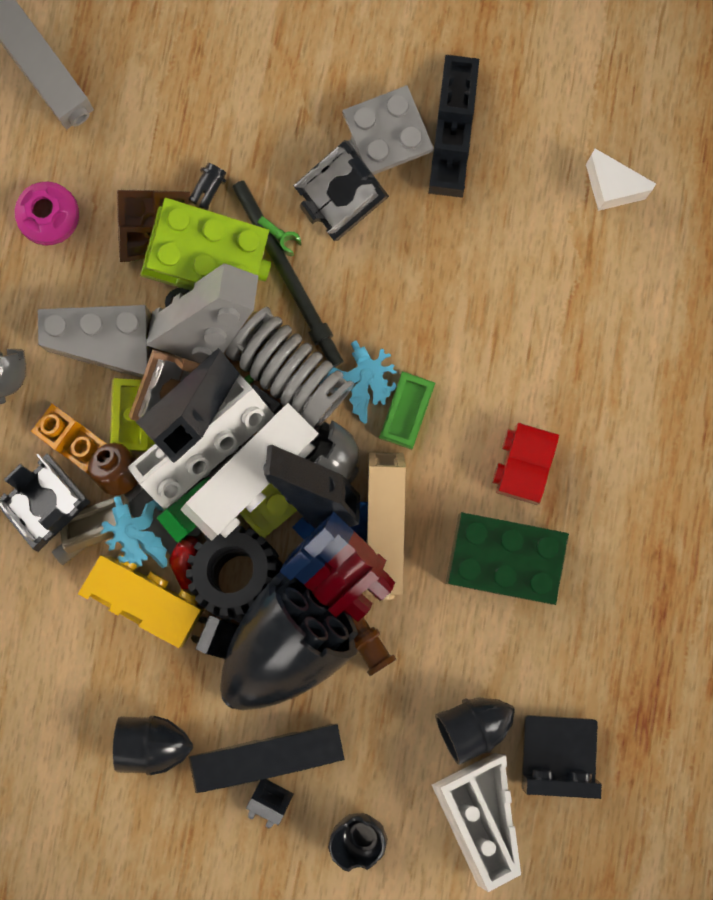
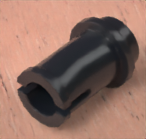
M207 163L205 168L201 167L202 175L189 197L190 202L196 205L201 194L205 193L199 205L204 210L209 209V205L220 184H225L226 182L224 179L226 172L211 163Z

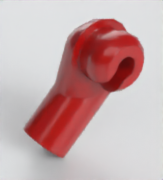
M186 536L181 540L169 557V565L182 589H188V585L192 583L186 578V570L191 569V564L187 562L189 555L196 556L198 552L194 546L199 539L194 536Z

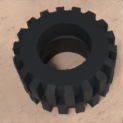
M237 526L226 538L219 534L211 541L204 535L207 541L204 544H201L199 541L196 543L194 548L198 552L196 556L189 555L187 561L192 565V569L186 570V578L192 582L188 585L190 593L196 596L195 600L199 605L223 620L230 622L233 619L238 623L241 622L256 597L280 572L283 566L282 562L278 559L279 555L276 550L262 536L250 528L245 530L242 526ZM237 556L250 557L253 562V574L249 583L237 592H222L219 586V573L223 565Z

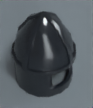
M478 697L469 700L465 698L462 700L461 705L435 714L441 736L455 762L460 765L483 753H490L494 747L504 740L512 727L515 708L498 699Z
M151 715L150 717H119L116 722L113 738V765L116 772L146 773V775L151 776L165 773L182 763L193 750V744L186 732L168 719Z

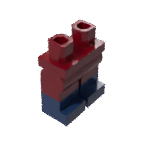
M334 511L288 555L280 569V572L290 581L295 577L310 589L319 602L329 607L328 611L335 617L344 611L357 622L370 611L373 604L362 594L363 592L368 590L381 601L391 593L395 585V581L383 570L387 560L379 553L376 555L375 551Z

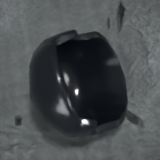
M364 813L349 814L334 827L328 849L332 861L342 870L347 872L354 868L368 870L385 855L388 838L383 825L370 815Z

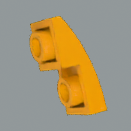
M54 404L49 406L31 430L34 435L87 474H89L88 462L92 454L99 447L107 444Z

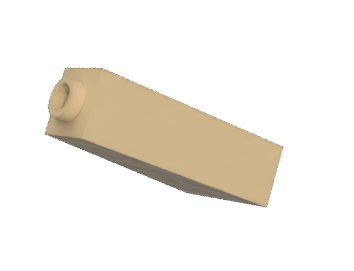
M368 452L367 544L375 551L376 555L379 553L387 560L383 570L395 581V585L391 593L383 600L394 599L395 595H403L406 464L404 453ZM366 590V595H373L368 590Z

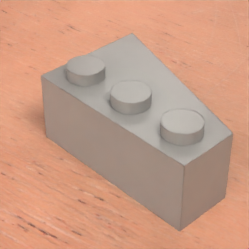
M225 263L197 281L194 284L193 290L185 295L179 293L173 297L172 304L164 309L158 307L152 311L146 345L200 364L218 348L224 353L254 311L258 275Z
M146 305L38 309V345L53 354L143 378L153 350L152 347L146 345L152 313Z

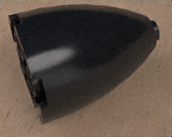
M279 572L256 597L234 633L222 668L220 683L222 700L232 709H261L295 698L319 685L338 671L358 652L354 642L358 631L352 618L344 611L335 617L328 611L329 607L319 602L312 591L294 577L290 581Z

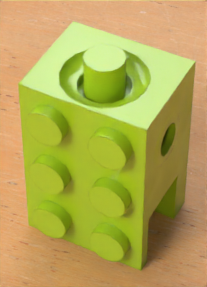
M165 197L162 207L159 206L140 276L191 291L194 289V284L225 263L258 275V280L265 282L269 275L271 261L262 258L270 230Z

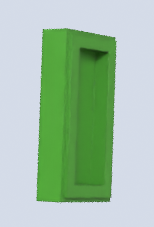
M402 371L379 439L410 450L413 449L435 382Z

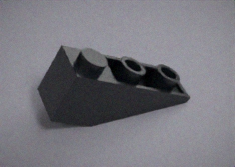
M218 348L136 423L168 458L175 463L202 439L240 373Z
M267 446L266 463L263 467L267 481L279 490L286 501L296 508L308 524H311L316 529L334 511L349 527L359 525L360 494L343 475L277 446Z

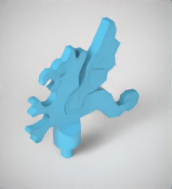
M356 340L351 343V346L354 349L352 355L358 367L349 372H341L344 375L343 379L356 384L351 390L352 397L349 401L353 405V413L359 415L360 421L367 424L368 404L371 397L368 393L369 385L373 390V404L377 405L381 401L384 406L386 405V398L391 395L392 391H395L396 384L393 382L391 387L387 386L388 380H384L383 374L387 371L396 374L397 371L393 370L394 364L387 367L381 365V362L385 358L391 357V354H385V350L381 349L378 359L372 360L366 348L360 347ZM335 367L332 368V370H331V371L328 373V375L319 383V385H320L330 374H332L333 372H335V371H337V370H339V369H337V368H335Z
M121 496L114 497L116 507L112 508L116 525L113 526L104 521L101 524L104 529L100 532L101 534L105 532L114 533V537L105 542L109 545L108 550H114L116 542H119L122 545L120 551L125 554L123 557L121 555L118 556L119 562L125 563L127 561L140 567L143 566L142 561L148 560L146 555L148 554L161 568L167 567L168 560L165 557L167 549L162 545L161 538L155 537L153 532L142 531L151 526L155 507L158 511H164V509L155 500H152L145 504L140 517L131 518L128 504L123 505Z

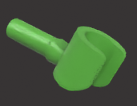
M261 216L257 221L262 227L269 229V232L280 241L285 255L294 256V252L285 246L288 240H295L302 246L300 236L297 233L290 231L285 233L264 216Z

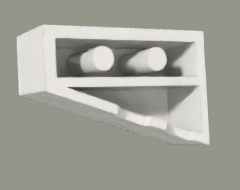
M493 753L432 784L477 885L487 892L521 875L516 831L512 822L510 803H512L511 792L508 790L506 755Z

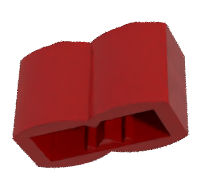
M517 423L514 430L508 429L502 446L503 450L508 451L504 464H497L492 480L493 484L498 485L496 493L530 504H540L557 448L559 435L522 423Z

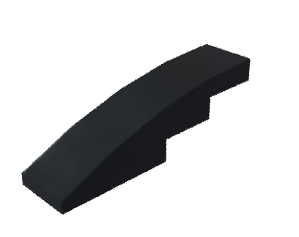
M445 55L428 194L463 198L480 60L478 58Z
M338 724L287 733L263 740H253L188 756L195 793L241 785L345 760Z

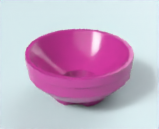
M49 181L38 182L26 188L20 194L15 206V219L18 228L25 237L39 245H56L68 239L75 231L80 217L79 207L72 193L65 187ZM41 199H47L53 204L51 214L45 218L36 217L33 213L35 203Z

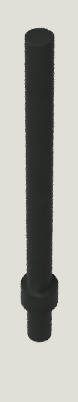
M244 180L237 182L232 188L253 225L262 227L257 221L264 215ZM269 232L265 248L310 328L308 333L315 346H320L327 361L332 363V368L340 365L344 361L331 339L333 337L332 331L327 323L321 321L275 236Z

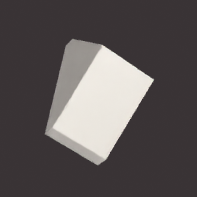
M596 148L586 163L598 211L645 200L656 185V183Z

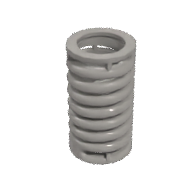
M264 307L240 329L229 344L225 354L232 361H239L240 368L245 372H250L253 380L260 381L263 389H271L270 393L275 399L281 398L280 402L283 406L289 403L316 430L349 394L354 386V382L343 379V373L337 370L330 374L312 394L318 384L332 370V363L324 361L301 386L308 375L322 361V354L314 352L302 364L311 353L312 345L304 343L299 347L302 342V336L293 334L289 338L292 328L289 325L282 326V319L278 316L274 317L270 308ZM265 344L262 350L255 355L256 351ZM277 351L273 358L269 362H267L269 358ZM289 358L285 365L280 370H278L280 366ZM302 364L298 371L291 378H289L292 375V373Z

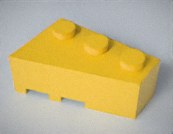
M100 555L79 590L78 595L87 600L91 597L107 606L108 611L119 616L120 614L138 624V627L177 648L183 647L197 624L199 617H201L205 610L197 605L196 596L181 589L179 594L167 588L169 581L151 571L148 576L135 570L137 565L134 563H128L127 561L122 563L119 562L118 557L116 559L112 556Z

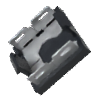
M346 140L293 185L298 193L306 199V201L300 204L301 210L312 224L322 222L333 241H338L389 197L349 141Z
M48 453L44 457L37 454L40 459L38 461L39 466L33 472L24 467L22 463L19 464L4 479L5 482L15 489L9 495L4 493L0 497V509L30 547L37 552L90 503L89 499Z

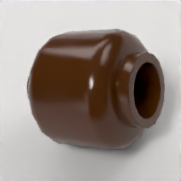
M108 443L99 447L92 454L88 462L89 475L106 494L113 496L125 494L131 491L138 483L128 469V466L137 459L123 444Z

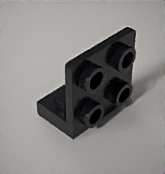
M525 716L522 766L523 791L527 795L601 799L602 784L595 779L598 722L595 719Z

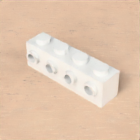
M239 374L202 439L180 459L173 463L154 444L129 465L128 469L144 490L166 510L198 481L208 476L211 470L226 457L236 452L239 446L253 434L260 431L275 415Z
M287 403L180 510L211 541L219 534L226 538L241 523L236 516L244 508L251 513L266 498L261 491L269 484L263 470L266 463L267 446H277L305 459L315 449L310 442L319 433Z

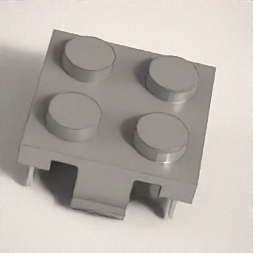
M408 85L342 110L345 122L351 132V139L348 141L373 175L433 152L434 148Z

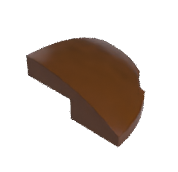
M117 190L120 262H130L145 258L159 206L162 207L164 198L166 197L189 205L190 192Z

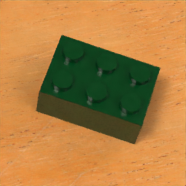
M461 512L458 514L445 584L556 605L569 533Z

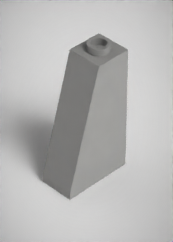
M0 0V43L64 128L67 130L71 126L81 125L88 119L89 113L94 110L89 99L17 1Z

